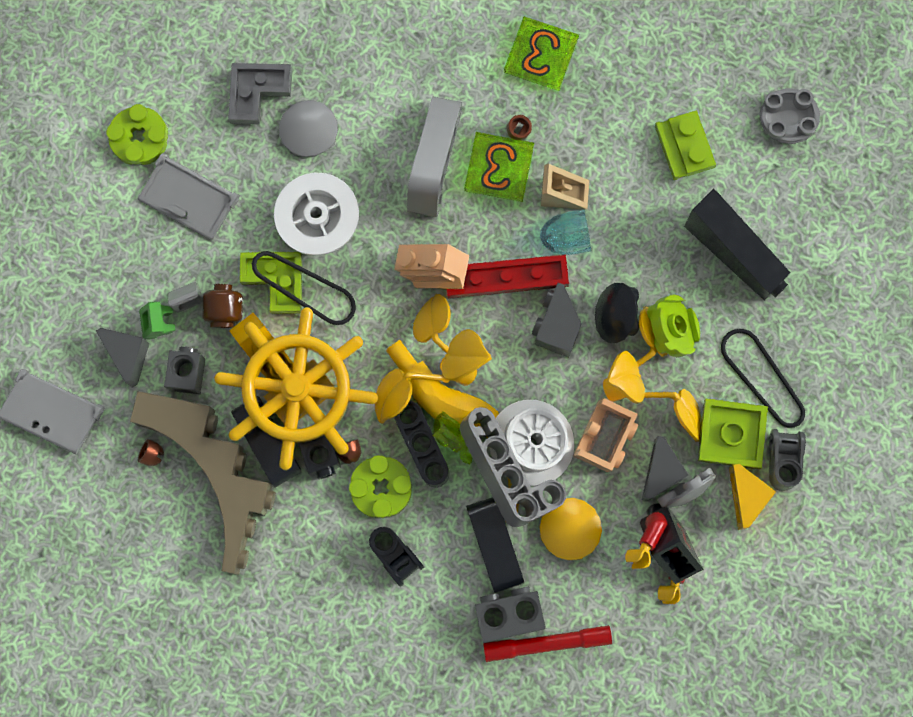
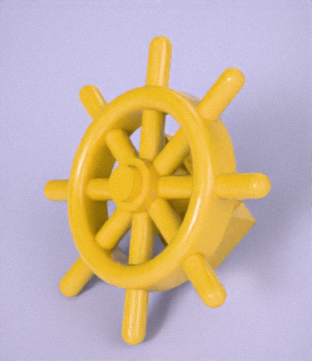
M308 307L301 310L298 334L284 335L268 341L253 322H248L244 326V330L258 350L249 360L244 374L218 372L214 377L215 382L219 385L241 387L243 403L249 415L229 431V438L237 441L258 426L268 435L282 440L279 466L283 470H288L292 466L295 443L311 441L323 435L338 454H346L349 447L334 427L343 417L348 403L375 404L378 401V395L375 392L350 388L349 374L343 360L362 347V338L354 336L335 351L324 341L310 336L313 311ZM295 349L293 368L291 370L278 353ZM308 350L319 354L324 360L318 364L314 359L307 362ZM267 361L279 375V379L258 377ZM331 369L335 373L337 387L325 375ZM256 389L268 391L263 396L267 403L262 407L258 404ZM326 399H334L335 402L331 410L325 416L318 405ZM276 413L285 426L282 427L273 423L268 417ZM306 414L315 423L312 426L297 429L298 421Z

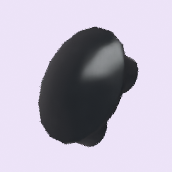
M613 283L601 293L595 308V325L600 337L607 343H619L628 336H634L638 333L637 302L639 292L635 287H630L625 283Z

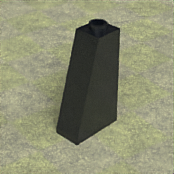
M713 188L692 209L684 227L764 301L770 294L776 298L787 287L788 284L784 280L791 272Z

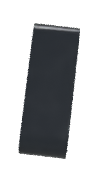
M257 396L258 404L260 407H262L264 403L262 402L260 397ZM244 404L231 411L237 424L249 416ZM269 416L268 419L274 423L272 417ZM258 426L244 435L274 488L302 472L294 456L290 469L283 470L280 468L282 440L268 435Z
M409 401L408 405L394 417L424 482L430 487H442L449 479V468L421 408L417 403ZM407 409H413L417 412L416 420L410 424H405L401 421V415ZM419 437H427L431 442L429 449L425 452H418L414 449V442ZM435 464L440 465L444 469L443 476L436 481L428 479V468Z
M491 497L466 505L494 593L524 584L523 575L504 518L494 498Z

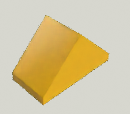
M735 464L729 467L737 527L738 530H743L752 525L776 491L742 465Z

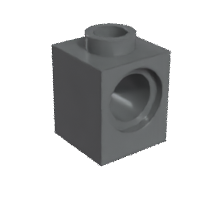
M179 347V351L169 350L164 387L170 392L201 395L205 358L200 353H197L198 349ZM185 363H192L191 373L181 377L179 375L180 367Z

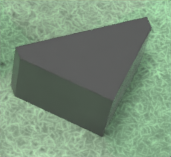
M105 328L96 330L125 383L132 388L138 385L149 342L142 337Z
M657 436L654 440L642 495L643 501L651 500L688 476L666 439L661 436Z

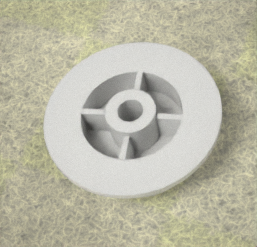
M308 173L295 178L280 192L274 208V222L282 240L295 251L306 255H325L338 250L351 239L359 220L358 202L351 188L338 177L327 173ZM318 214L321 215L319 218H314Z
M522 400L507 406L496 417L530 486H537L545 481L555 480L564 473L573 457L574 436L569 422L558 409L543 401ZM531 437L536 440L537 445L531 442ZM489 447L492 459L497 460V453Z

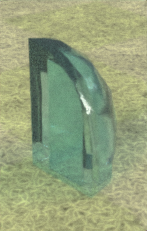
M585 210L566 212L548 220L540 232L543 246L551 252L561 255L591 252Z

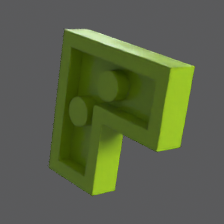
M260 252L240 253L241 285H267L252 270L253 258ZM273 252L302 267V253ZM262 256L257 260L256 266L260 274L302 300V272L270 256ZM270 286L271 314L301 313L302 306Z

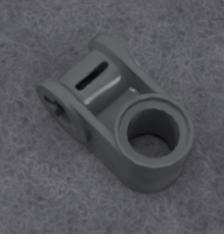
M778 429L771 430L769 437V482L776 490L788 491L802 480L803 458L806 446L805 432L798 431L797 434L779 433ZM780 468H786L791 472V482H784L780 478Z

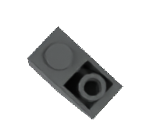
M557 283L555 291L548 290L543 303V307L548 309L544 319L537 318L532 335L537 336L535 345L569 358L581 328V321L564 285Z

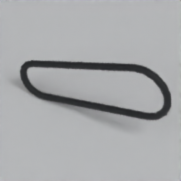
M262 251L253 258L252 270L259 279L304 308L312 309L313 313L324 321L333 325H343L354 316L356 310L355 300L346 289L273 252ZM262 256L273 257L344 293L351 302L350 314L347 318L339 321L328 318L260 274L256 266L257 260Z
M734 329L728 332L723 337L721 343V353L727 363L764 406H768V411L782 426L787 428L799 426L804 421L805 408L757 336L746 329ZM744 333L754 340L799 406L801 416L797 422H784L728 357L725 345L732 335Z

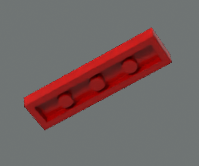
M566 254L468 264L463 289H446L447 299L556 288L557 283L563 284L564 287H569Z

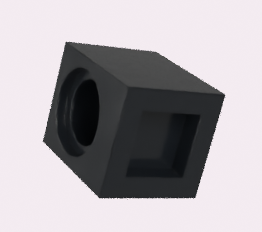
M324 435L311 441L298 442L307 472L311 477L317 475L318 480L328 478L336 474L335 469L341 467L336 450ZM319 448H325L328 451L327 460L321 464L314 463L313 453Z

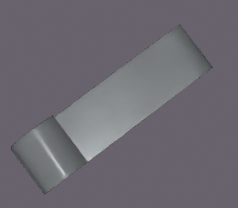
M434 96L431 99L410 174L407 212L438 217V204L441 205L443 182L462 111V102Z
M482 407L475 408L460 423L461 435L507 524L512 527L524 526L557 509L564 503L566 491L558 481L548 480L531 488L495 416L490 410ZM480 423L481 426H478V427H475V426H474V424ZM487 436L488 439L482 442L481 439H484ZM487 447L495 450L497 460L489 457ZM501 475L511 480V488L503 485ZM543 491H547L551 495L552 504L544 500ZM516 504H520L525 508V517L517 513Z

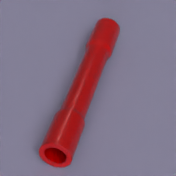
M607 625L555 635L483 643L485 660L486 662L512 659L516 656L564 649L612 645L610 626Z

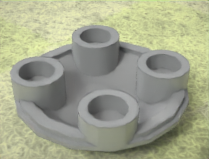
M791 88L770 92L760 109V121L763 130L772 139L781 143L796 144L807 140L815 133L820 122V111L816 101L813 99V94L807 89Z
M314 100L300 101L291 105L282 115L279 123V136L284 146L294 156H317L335 145L338 133L337 120L332 110L325 104Z
M708 468L688 482H684L670 490L669 493L657 499L661 508L682 506L693 501L707 490L714 481L716 474L714 475L712 470Z

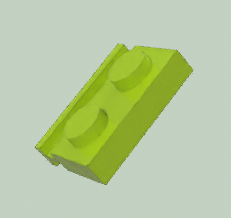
M697 110L669 118L661 123L660 121L655 123V129L673 180L716 167V162Z

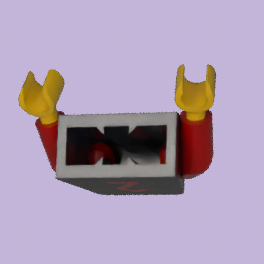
M657 503L647 509L648 516L640 521L643 531L639 541L640 549L627 550L625 560L626 562H633L632 569L647 568L651 563V553L652 557L669 576L668 579L671 580L670 586H659L658 599L663 604H676L681 598L679 585L683 584L685 579L704 569L682 524L668 507L661 508L660 503Z

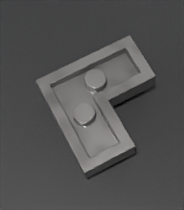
M232 63L228 115L230 124H260L261 96L291 97V64Z

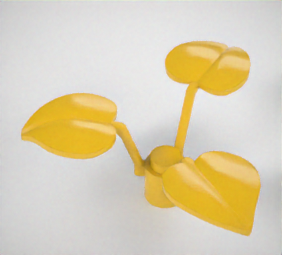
M435 294L419 310L413 323V335L421 343H426L432 338L447 353L440 364L442 375L408 372L404 375L403 371L398 368L390 371L382 379L376 391L378 401L375 403V412L381 424L397 416L408 405L412 395V383L409 380L414 378L441 380L445 383L453 380L463 386H468L476 378L477 369L492 360L480 336L473 330L466 329L458 333L450 342L449 347L439 339L438 333L443 332L448 327L451 315L449 303L441 294Z
M644 306L639 315V328L645 342L650 346V350L638 361L628 351L620 352L611 366L608 377L603 381L605 395L612 402L627 398L635 404L641 403L644 398H671L675 401L674 411L679 422L695 442H699L702 423L698 403L689 391L682 389L679 390V393L645 392L638 367L655 356L656 353L661 357L667 356L668 353L662 354L655 348V336L651 321L647 315L649 307Z

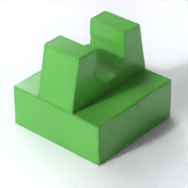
M148 302L139 310L142 337L145 340L155 339L175 331V324H166L162 316H169L173 313V309L170 306L161 305L160 302Z

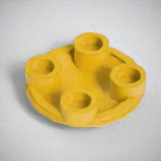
M566 498L560 507L542 516L539 526L540 538L546 549L556 557L568 561L580 560L591 554L599 544L602 534L601 519L596 510L584 500L576 498Z

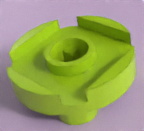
M135 104L118 113L106 130L111 150L126 164H151L165 152L167 147L168 128L166 123L156 111L146 108L141 104ZM136 130H144L145 132L142 135L145 139L141 142L137 139L132 142V133Z
M673 294L657 300L654 305L649 306L647 315L651 321L655 336L654 345L657 351L662 354L668 353L670 356L678 358L689 355L696 350L693 347L694 343L700 340V326L692 307L686 309L684 304L681 303L686 300L679 295Z
M377 455L366 459L357 466L351 476L349 491L355 506L362 513L372 518H387L399 514L407 506L411 498L412 483L409 472L402 463L391 457ZM384 479H387L389 483L386 487L389 492L386 495L384 493L375 495L373 493L375 490L373 483L376 480L382 482Z

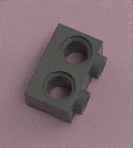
M528 586L511 590L512 596L499 599L498 593L480 597L481 603L475 604L483 643L546 629L538 591L530 592V587ZM521 601H528L534 607V614L528 620H522L516 614V606ZM490 608H497L503 614V621L497 627L487 625L484 620V615Z

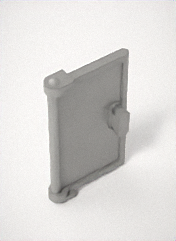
M162 153L156 161V168L139 195L138 200L212 241L231 208L234 209L240 195L228 191Z
M21 369L15 379L16 384L0 410V419L77 455L94 423L99 421L105 407L100 404L96 405L30 374L25 369Z

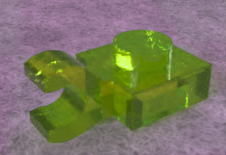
M442 411L435 418L432 436L443 447H449L455 453L459 452L460 459L470 465L473 457L471 453L467 452L469 449L461 435L460 423Z

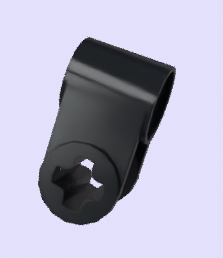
M379 527L371 533L369 545L372 551L380 559L383 567L399 587L403 586V581L417 569L422 570L425 568L408 545H405L392 529ZM383 532L389 533L393 538L392 546L385 551L379 550L375 545L376 537ZM407 561H410V563L407 566H405L402 570L398 572V569L402 565H404Z

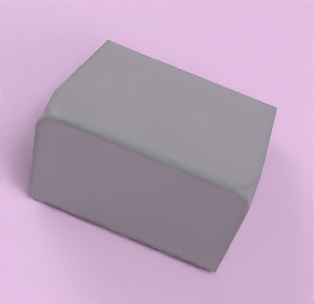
M193 282L169 292L168 303L175 312L179 313L203 303V297L197 283Z

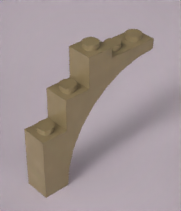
M137 391L130 422L159 432L174 440L195 459L205 472L217 495L224 521L225 549L221 571L239 575L240 569H245L248 562L249 551L245 550L247 539L253 537L256 528V520L252 519L253 513L266 516L267 509L272 510L276 492L272 491V485L267 482L237 476L238 471L243 472L247 454L243 453L244 448L239 444L209 438L210 433H215L218 423V416L215 415V410L212 407Z

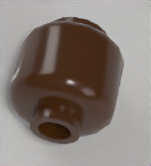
M214 284V290L206 291L203 294L202 317L204 321L209 322L212 328H233L235 323L240 322L243 318V295L238 291H233L231 284Z

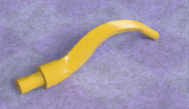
M398 340L386 349V352L397 367L403 371L404 375L408 372L433 374L424 361L417 363L401 340ZM415 378L409 380L412 383L413 398L434 419L443 424L460 427L462 420L471 411L479 407L490 410L495 418L499 415V412L487 402L464 392L448 388L439 380ZM480 423L474 424L475 427L481 426ZM507 478L508 488H511V480ZM516 504L517 513L519 511V504Z

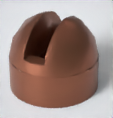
M524 115L513 116L507 124L508 136L516 141L527 138L532 130L531 121ZM519 122L523 126L518 132V134H516L513 131L515 130Z
M147 439L140 449L138 462L147 466L158 465L162 460L157 456L164 455L162 446L157 442Z
M358 439L347 442L349 450L346 454L340 455L337 453L340 461L345 464H351L359 460L361 447Z

